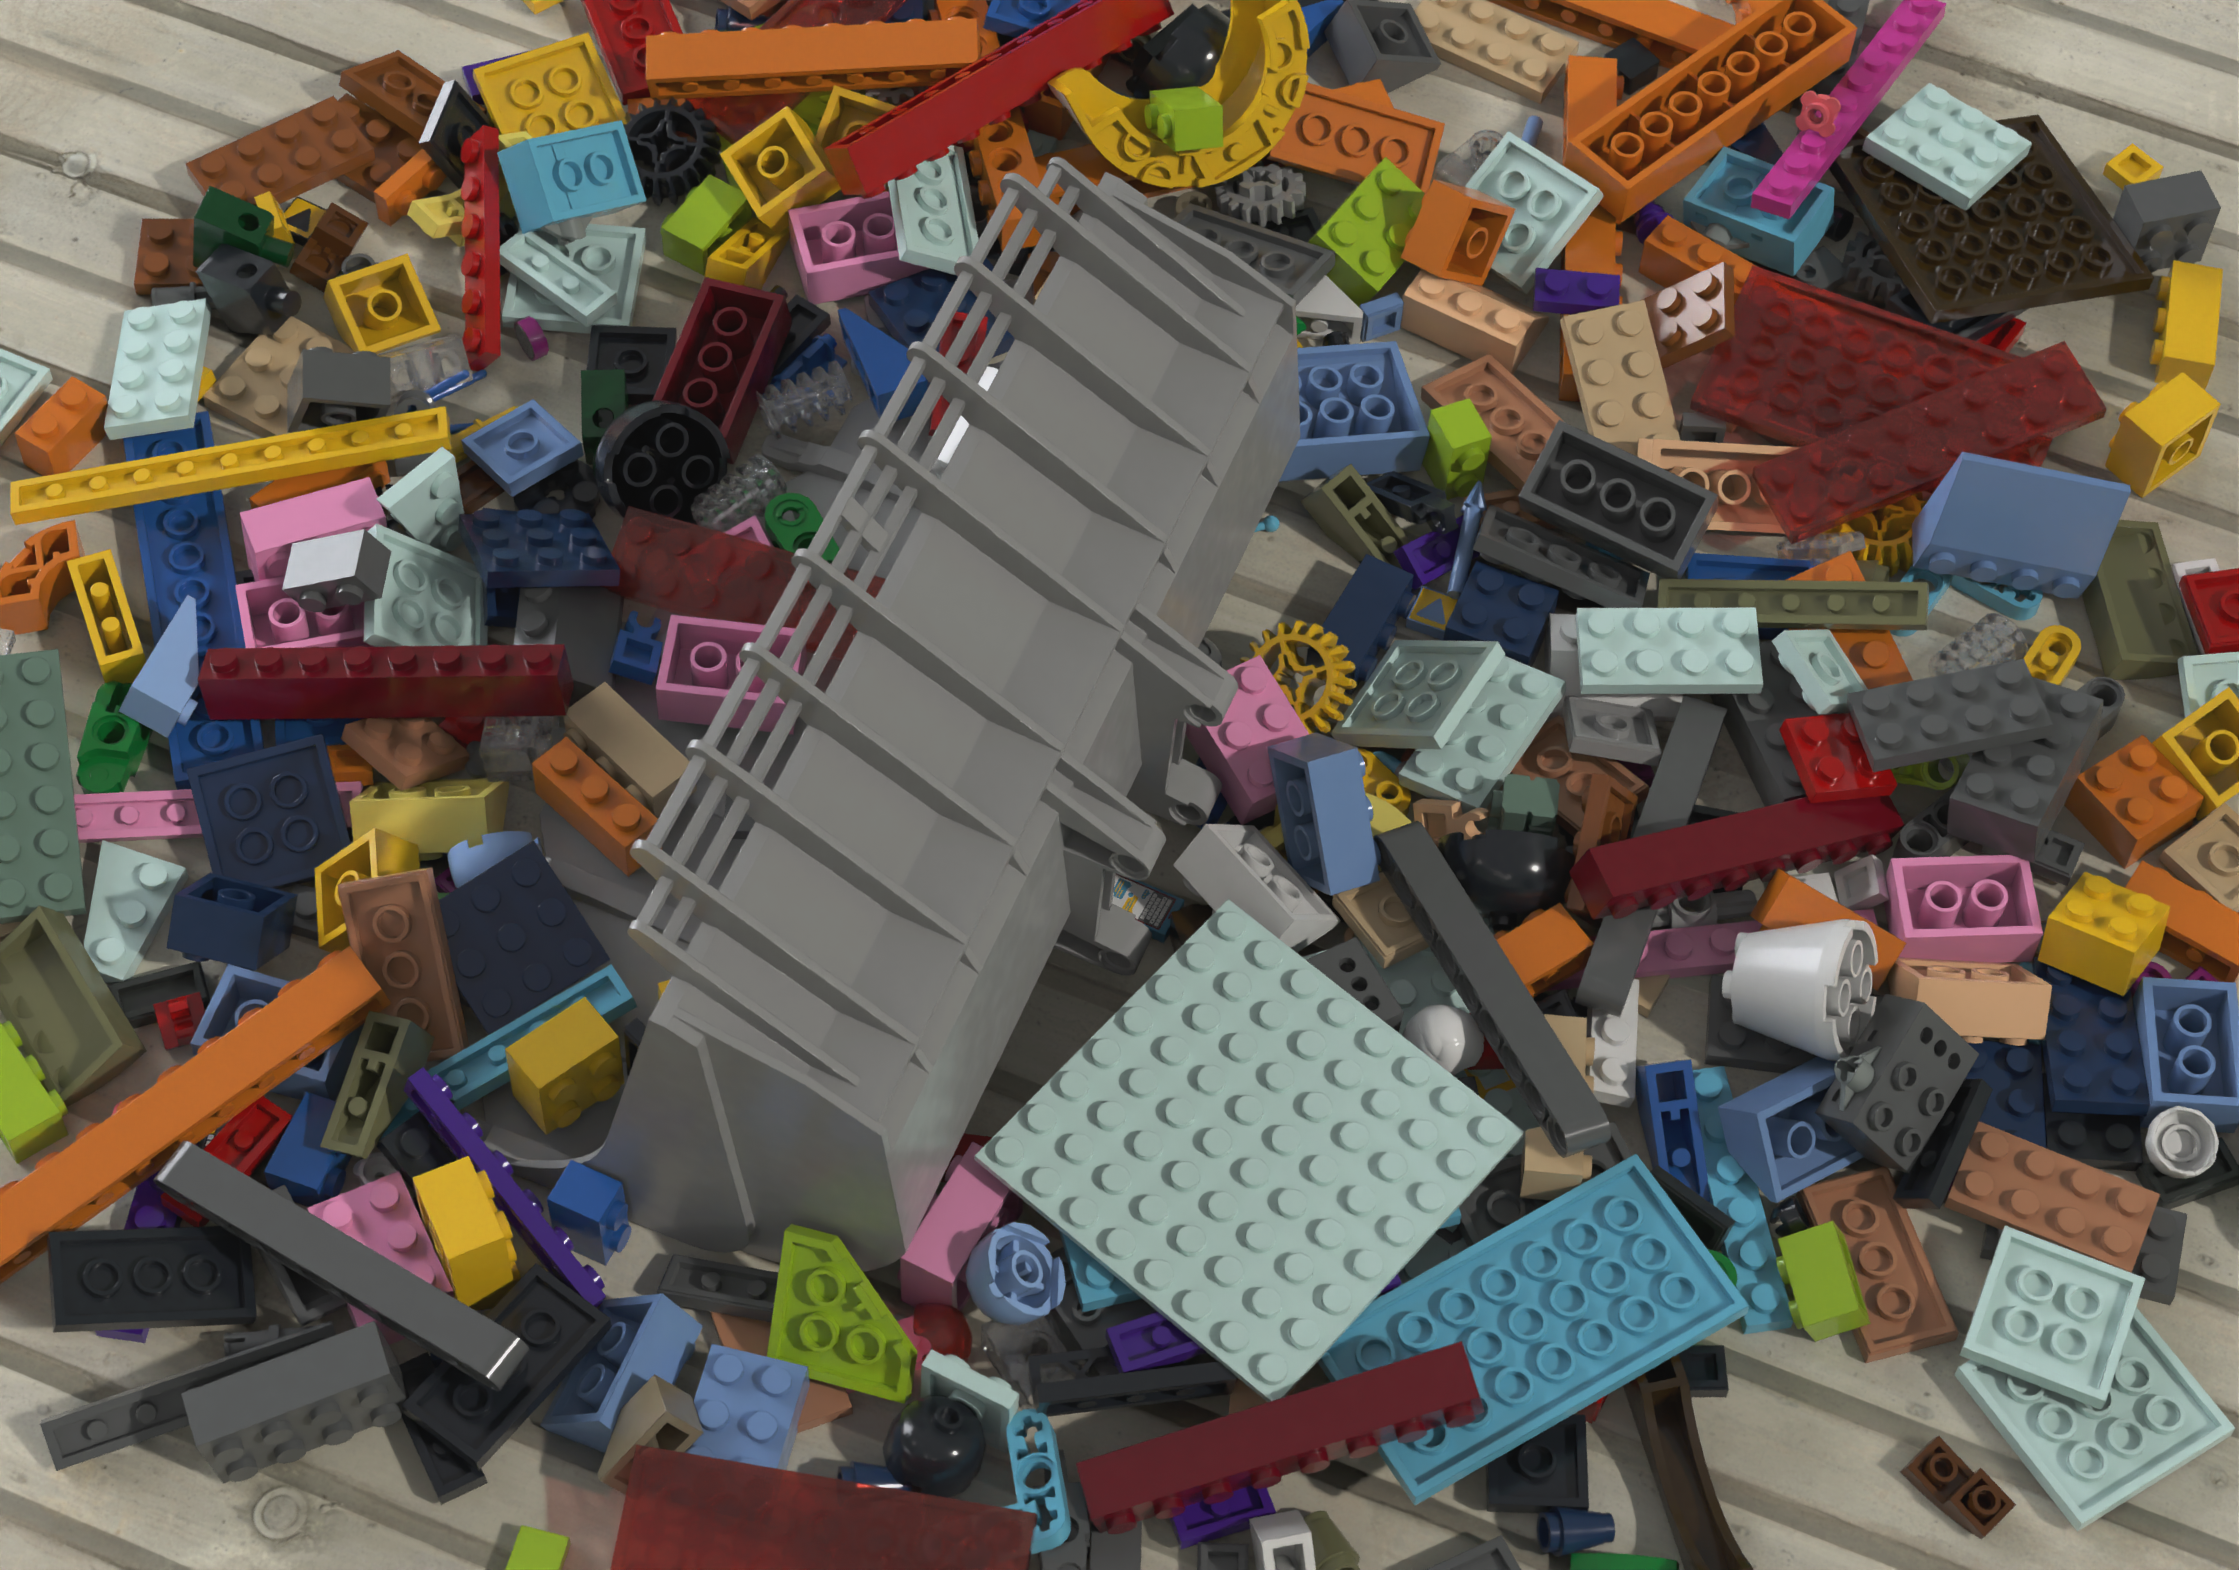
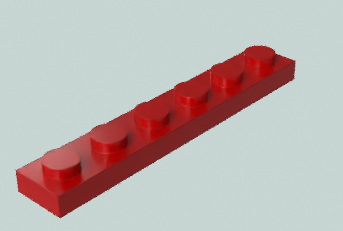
M483 125L470 138H467L461 149V161L464 163V181L461 187V198L464 200L465 217L461 225V234L465 238V255L461 264L462 274L465 275V293L461 303L462 312L465 313V332L462 337V350L465 352V369L477 372L484 370L501 356L499 157L497 154L499 152V129Z

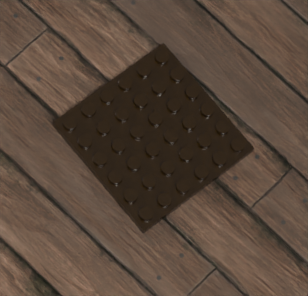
M2039 115L1995 120L2032 142L2028 155L1966 211L1863 151L1865 139L1849 141L1828 168L1931 324L2149 290L2153 282L2154 276Z

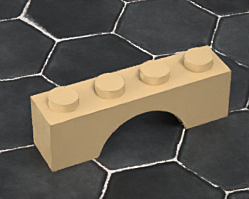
M1543 1014L1589 1088L1594 1092V1076H1585L1586 1066H1593L1595 1038L1586 1037L1587 1018ZM1541 1126L1525 1131L1521 1155L1520 1198L1554 1200L1591 1179L1592 1155H1584V1151L1563 1158L1556 1152Z

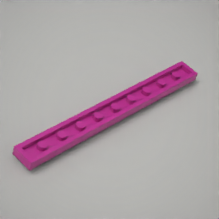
M1903 0L1829 94L1830 97L1837 98L1841 104V109L1834 121L1835 132L1829 137H1822L1817 131L1811 129L1801 130L1752 193V208L1786 219H1790L1944 18L1946 3L1937 0ZM1817 110L1815 116L1821 117V112Z

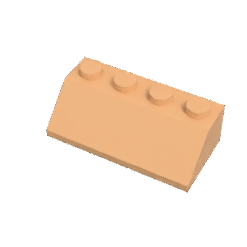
M1639 438L1637 457L1718 494V509L1707 530L1815 535L1820 448Z

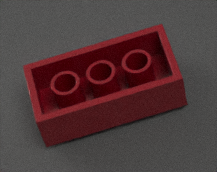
M705 277L653 398V401L665 400L683 404L708 417L718 427L727 443L730 459H727L728 464L734 465L792 326L785 295Z

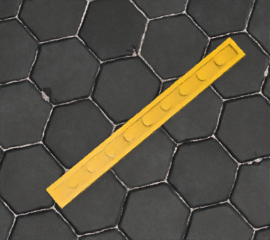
M446 406L13 481L10 485V514L14 524L20 525L432 453L441 447L449 450L452 449L449 416Z

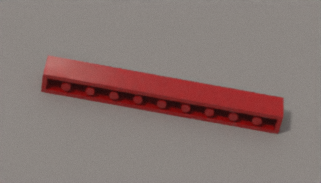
M1081 0L824 148V151L843 195H861L863 199H868L881 194L886 190L884 184L892 179L901 180L915 174L918 171L916 165L925 160L930 162L944 157L949 153L948 147L956 142L964 143L980 135L979 128L986 124H998L1010 118V110L1015 107H1025L1039 101L1042 98L1041 92L1048 88L1050 89L1047 82L1071 68H1083L1085 70L1095 68L1103 62L1101 57L1107 53L1114 54L1131 47V39L1136 36H1146L1162 28L1160 22L1174 15L1170 1Z

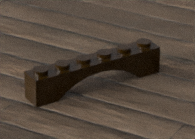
M1677 1354L1623 1385L1684 1569L1753 1570L1752 1565L1737 1544L1716 1496L1697 1430L1689 1382L1680 1356Z

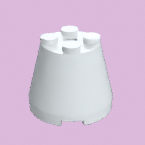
M1839 919L1751 933L1740 932L1735 941L1733 971L1727 970L1722 981L1723 997L1731 999L1733 1023L1826 1060L1838 1061L1840 1058L1848 1057L1872 1018L1876 1006L1877 997L1870 996L1872 991V971L1869 965H1876L1878 963L1877 945L1873 930L1865 921Z

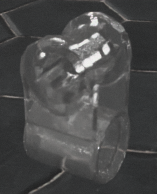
M1481 130L1475 133L1468 141L1453 153L1445 156L1438 163L1433 171L1431 183L1434 179L1464 187L1502 140L1503 136L1493 130Z

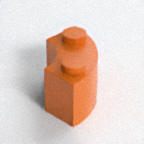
M75 520L53 525L24 541L25 548L10 563L5 561L0 569V629L3 637L47 630L49 628L50 614L57 603L72 591H75L66 561L85 556Z

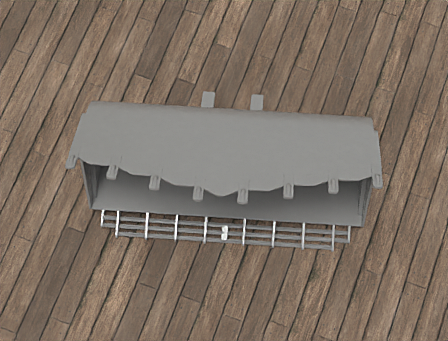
M1052 157L1046 166L1047 172L1038 188L1016 173H1007L1000 183V188L1004 193L1001 201L971 255L961 256L957 260L954 272L958 278L922 342H912L908 348L906 356L911 363L880 419L869 398L852 408L831 446L800 441L775 431L766 437L762 444V459L791 471L803 472V474L763 494L750 517L756 515L765 528L764 515L768 503L781 494L799 493L808 497L816 505L823 518V522L808 549H797L791 561L796 571L791 580L788 579L775 558L703 600L696 595L688 576L671 584L646 626L651 627L655 617L659 618L662 623L656 640L663 642L657 674L652 685L617 675L615 691L690 761L647 840H636L630 849V855L641 867L628 877L547 803H545L539 814L545 850L544 857L610 958L608 963L567 989L612 964L633 996L637 1007L609 1023V1026L619 1036L625 1083L621 1085L617 1093L610 1099L603 1102L597 1101L583 1110L577 1120L571 1125L564 1128L558 1127L545 1135L513 1096L511 1081L482 1097L485 1122L474 1118L483 1131V1136L480 1138L491 1152L498 1150L504 1155L513 1169V1174L553 1189L570 1160L576 1161L623 1183L625 1202L628 1204L627 1215L629 1221L683 1243L709 1251L736 1252L740 1250L780 1263L784 1231L791 1224L838 1236L863 1272L886 1267L899 1260L906 1253L1053 948L1116 974L1128 976L1135 974L1152 938V933L1147 926L1135 919V914L1112 904L1116 874L1133 880L1147 879L1166 841L1165 834L1155 825L1157 821L1143 810L1184 827L1186 823L1202 825L1207 821L1222 789L1221 781L1213 773L1182 758L1187 724L1198 728L1201 725H1220L1238 690L1236 679L1198 648L1301 437L1296 300L1231 251L1150 208L1147 197L1122 179L1105 172L1100 183L1096 186L1063 158ZM1057 183L1065 191L1058 205L1049 198ZM1075 204L1083 212L1079 222L1069 215ZM1016 206L1023 216L991 272L983 265V262L1012 209ZM1034 226L1042 236L1012 289L1004 282V279ZM1053 247L1060 257L1037 300L1032 305L1025 299V296ZM968 289H970L977 299L944 357L935 349ZM987 310H989L996 317V320L967 374L957 368V365ZM1008 330L1015 338L1009 352L1003 361L988 365ZM851 358V373L859 375ZM987 366L999 370L988 391H986L978 383ZM923 375L930 382V385L913 416L896 421L920 376ZM942 395L950 405L933 436L928 435L930 416ZM960 416H962L969 423V426L941 478L938 479L930 471ZM787 511L784 513L783 519L794 521L793 512ZM698 525L681 534L670 533V547L687 554L724 532L714 531ZM833 536L839 551L832 564H830L821 556ZM847 567L853 581L844 575ZM808 581L817 589L811 602H809L805 595L800 596ZM828 602H830L838 611L834 613L824 612V609ZM671 615L765 625L756 643L748 642L742 647L739 657L744 665L710 725L659 720L656 685ZM622 622V630H624L626 622ZM782 627L796 628L780 659L769 652ZM806 644L807 663L805 672L801 676L792 668ZM757 675L765 683V686L741 729L728 727ZM778 696L787 705L773 731H758ZM527 716L519 721L513 732L514 745L541 756L564 738L565 728H559ZM795 723L794 734H789L790 730L792 729ZM695 785H697V791L690 796ZM727 794L734 802L724 819ZM747 813L755 821L746 839H732ZM670 979L659 1000L658 983ZM458 989L460 1003L470 1007ZM635 1018H638L646 1026L628 1076L624 1027ZM430 1127L432 1131L437 1135V1137L443 1142V1144L446 1147H448L447 1144L443 1141V1139L439 1136V1134L435 1131V1129L433 1127Z

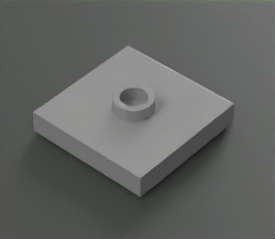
M1565 696L1562 715L1569 752L1658 767L1661 748L1651 709Z

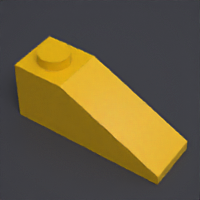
M751 218L707 258L704 278L708 277L761 290L789 240V228L787 227L777 234L758 218Z

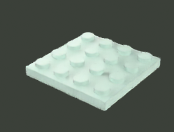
M2137 1307L2107 1400L2102 1410L1973 1360H1969L1959 1366L1955 1373L1958 1381L2077 1532L2224 1441L2235 1430L2232 1423Z

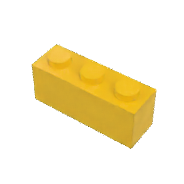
M2173 260L2168 276H2160L2155 299L2162 301V306L2156 310L2152 327L2153 332L2159 333V338L2153 341L2149 364L2156 365L2155 383H2160L2163 380L2169 382L2184 372L2204 390L2206 389L2216 360L2223 269Z
M111 549L66 561L104 683L110 681L122 684L133 683L146 663V658Z

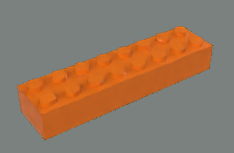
M1770 0L1568 141L1564 167L1599 188L1604 195L1599 205L1622 223L1715 157L1724 146L1729 147L1847 63L1850 59L1858 27L1823 0Z

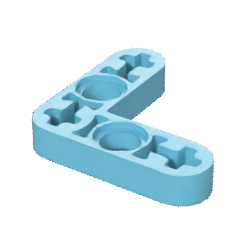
M1913 564L1900 581L1913 582L1917 579H1925L1934 585L1935 590L1929 592L1928 615L1950 585L2015 620L2025 621L2035 616L2043 597L2042 591L2018 590L2012 586L2004 587L2003 592L2000 593L1998 591L2001 584H1981L1971 578L1951 574H1936L1930 570L1915 568ZM2020 595H2024L2028 599H2024L2022 602H2019L2014 598H2018ZM1891 630L1890 633L1900 637H1907L1913 635L1917 630Z
M1024 1409L1017 1412L1007 1425L1006 1436L1017 1503L946 1521L929 1530L923 1541V1550L935 1570H973L1051 1550L1062 1545L1067 1540L1071 1532V1520L1057 1439L1048 1417L1043 1412L1037 1413L1036 1409ZM1031 1427H1036L1037 1429L1034 1437L1039 1453H1031L1024 1439L1028 1434L1027 1429ZM1040 1468L1051 1471V1478L1045 1486L1039 1489H1032L1026 1486V1479L1032 1471ZM1040 1504H1046V1508L1053 1519L1050 1521V1529L1047 1531H1041L1039 1528L1043 1522L1041 1510L1038 1506ZM1003 1525L1010 1529L1009 1537L1003 1544L989 1546L984 1543L986 1533L991 1528ZM969 1534H972L977 1550L972 1551L970 1549L971 1541L968 1538ZM953 1540L955 1546L952 1547V1555L943 1557L941 1552L945 1550V1542Z

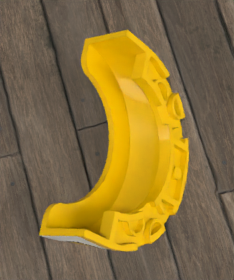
M1230 0V25L1221 57L1215 66L1216 69L1212 79L1207 84L1199 87L1223 105V147L1175 152L1150 132V129L1146 126L1144 111L1146 104H1150V99H1137L1118 94L1105 87L1089 71L1083 68L1068 69L1048 81L1047 84L1094 147L1118 169L1142 182L1172 189L1173 187H1205L1223 182L1246 171L1268 154L1286 133L1283 130L1288 124L1295 108L1300 107L1308 81V75L1306 74L1307 49H1310L1308 29L1298 0Z

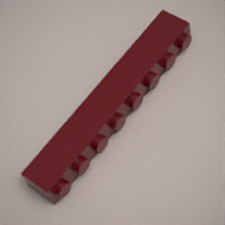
M565 644L208 649L197 679L210 720L567 716L574 687Z
M1890 796L1810 803L1808 797L1589 848L1571 868L1569 873L1593 920L1610 915L1614 919H1620L1642 907L1650 906L1652 910H1657L1669 905L1675 899L1687 897L1690 901L1697 900L1709 894L1712 890L1724 887L1725 891H1733L1756 879H1760L1762 882H1769L1778 868L1785 872L1796 870L1801 874L1816 868L1824 862L1832 861L1834 865H1838L1852 859L1857 854L1867 852L1868 855H1877L1893 845L1892 838L1905 824Z
M1462 1341L1090 1458L1076 1463L1091 1521L1100 1533L1107 1531L1109 1534H1121L1134 1529L1138 1521L1156 1516L1157 1519H1168L1178 1516L1185 1511V1506L1204 1501L1206 1504L1226 1501L1233 1496V1491L1249 1486L1255 1489L1271 1487L1282 1480L1281 1476L1301 1470V1473L1304 1474L1315 1473L1327 1468L1331 1460L1347 1455L1350 1458L1369 1456L1379 1449V1445L1398 1440L1399 1443H1410L1426 1436L1427 1430L1446 1425L1448 1428L1467 1425L1476 1419L1475 1415L1484 1413L1485 1410Z

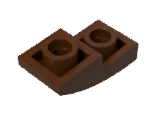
M1939 1435L1933 1438L1900 1471L1936 1507L1980 1539L1984 1538L2016 1505L1982 1468L1973 1472Z

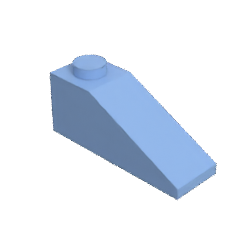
M189 595L186 596L131 685L119 709V712L167 738L177 722L183 726L187 724L198 702L191 699L198 685L197 679L199 676L195 598Z

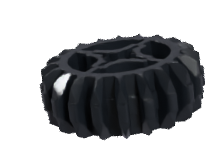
M673 96L667 105H662L661 101L655 97L653 107L646 108L645 105L639 102V113L637 115L626 112L625 121L627 124H623L634 161H644L645 165L654 167V172H650L636 164L646 200L652 196L654 203L660 206L664 198H669L670 202L676 206L677 196L685 194V197H687L689 191L693 187L699 186L709 174L715 177V166L721 164L719 150H721L722 144L719 135L716 134L717 129L714 122L707 118L706 112L702 108L694 110L693 104L688 100L679 106L678 101ZM677 131L689 134L697 143L688 142L687 138L677 136Z

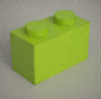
M1197 86L1150 91V104H1146L1144 111L1146 126L1150 129V132L1176 152L1223 147V105Z
M709 174L699 186H695L689 191L685 202L675 213H670L664 219L660 229L663 254L705 276L707 258L752 218V208L743 192Z
M1470 398L1430 410L1427 427L1430 439L1422 465L1435 488L1445 491L1447 500L1456 497H1466L1478 481L1482 483L1483 487L1492 436Z
M1833 1221L1778 1239L1782 1256L1776 1257V1264L1785 1285L1791 1284L1795 1300L1789 1301L1788 1304L1797 1329L1804 1328L1816 1342L1871 1324L1845 1235Z

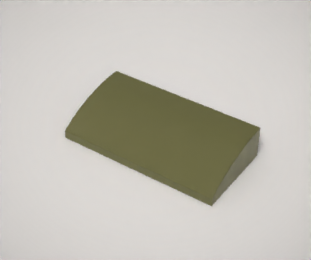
M2119 520L2096 577L2082 593L2105 677L2114 680H2138L2179 674L2177 659L2182 656L2198 654L2158 522Z
M39 905L0 943V1010L6 1020H9L16 1029L27 1056L32 1054L41 1067L46 1078L43 1080V1083L47 1090L55 1089L66 1107L78 1102L110 1082L147 1051L63 913Z

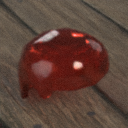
M917 1304L913 1317L914 1333L917 1336L928 1339L932 1350L944 1356L947 1354L955 1355L967 1363L973 1348V1334L964 1312L947 1304ZM928 1352L927 1354L923 1355V1357H922V1360H923V1361L925 1360V1358L927 1357V1355L929 1354V1352Z

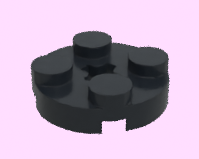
M577 459L514 495L513 500L515 511L529 509L539 511L542 514L560 513L565 509H576L589 513L593 520L596 515L595 509L601 501V494L596 478L593 476V469L585 462ZM563 490L565 498L558 500L555 496L549 498L546 496L551 491Z

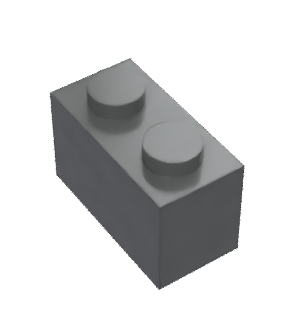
M365 529L292 543L282 591L294 599L301 608L309 612H322L327 608L358 605L364 601L382 598L392 551Z

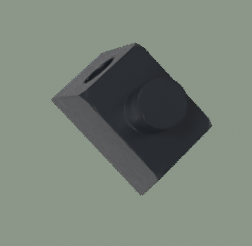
M222 243L196 270L229 331L272 335L277 332L290 316L296 315L301 308L300 294L289 290L279 269L272 261L228 244Z

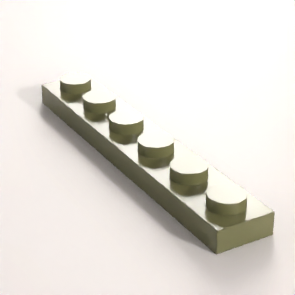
M1659 579L1657 608H1756L1758 628L1927 630L1928 582Z

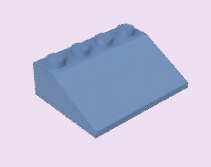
M1397 342L1297 348L1301 437L1279 482L1328 478L1349 464H1352L1360 475L1383 474L1392 471H1420L1430 434Z
M1962 452L1912 523L1913 567L1930 570L1936 574H1951L1971 578L1977 582H1992L2012 586L2018 590H2039L2059 598L2078 599L2097 575L2131 493L2130 485Z

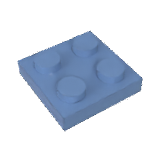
M534 399L461 440L464 453L511 497L584 456L581 442Z

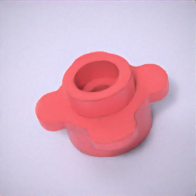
M1814 91L1805 92L1800 99L1802 110L1801 114L1795 119L1796 126L1802 131L1808 129L1817 131L1822 137L1831 136L1836 129L1834 121L1841 109L1839 100L1825 94L1817 95ZM1816 110L1821 112V117L1815 116Z

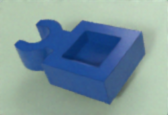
M633 610L628 616L624 630L620 629L608 672L652 685L657 674L663 642L656 640L662 623L659 618L655 617L651 627H643L637 622L638 612Z

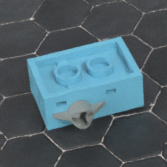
M622 120L527 139L497 152L522 234L544 230L555 236L560 245L565 246L576 239L586 237L585 229L592 218L614 214L647 201Z
M1724 146L1683 199V224L1736 255L1794 277L1834 222V187L1818 182L1790 219L1752 208V193L1774 165Z

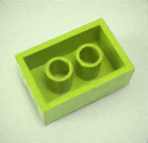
M1386 157L1361 181L1308 241V243L1335 251V266L1326 276L1358 307L1361 304L1367 303L1377 294L1406 261L1400 258L1405 247V239L1415 224L1422 207V198L1425 194Z

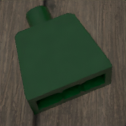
M209 186L194 216L193 266L198 268L222 243L288 268L294 254L295 244L273 237L274 216L271 212L212 186Z
M625 369L581 370L582 442L586 463L593 465V476L595 478V457L599 442L613 420L630 408Z

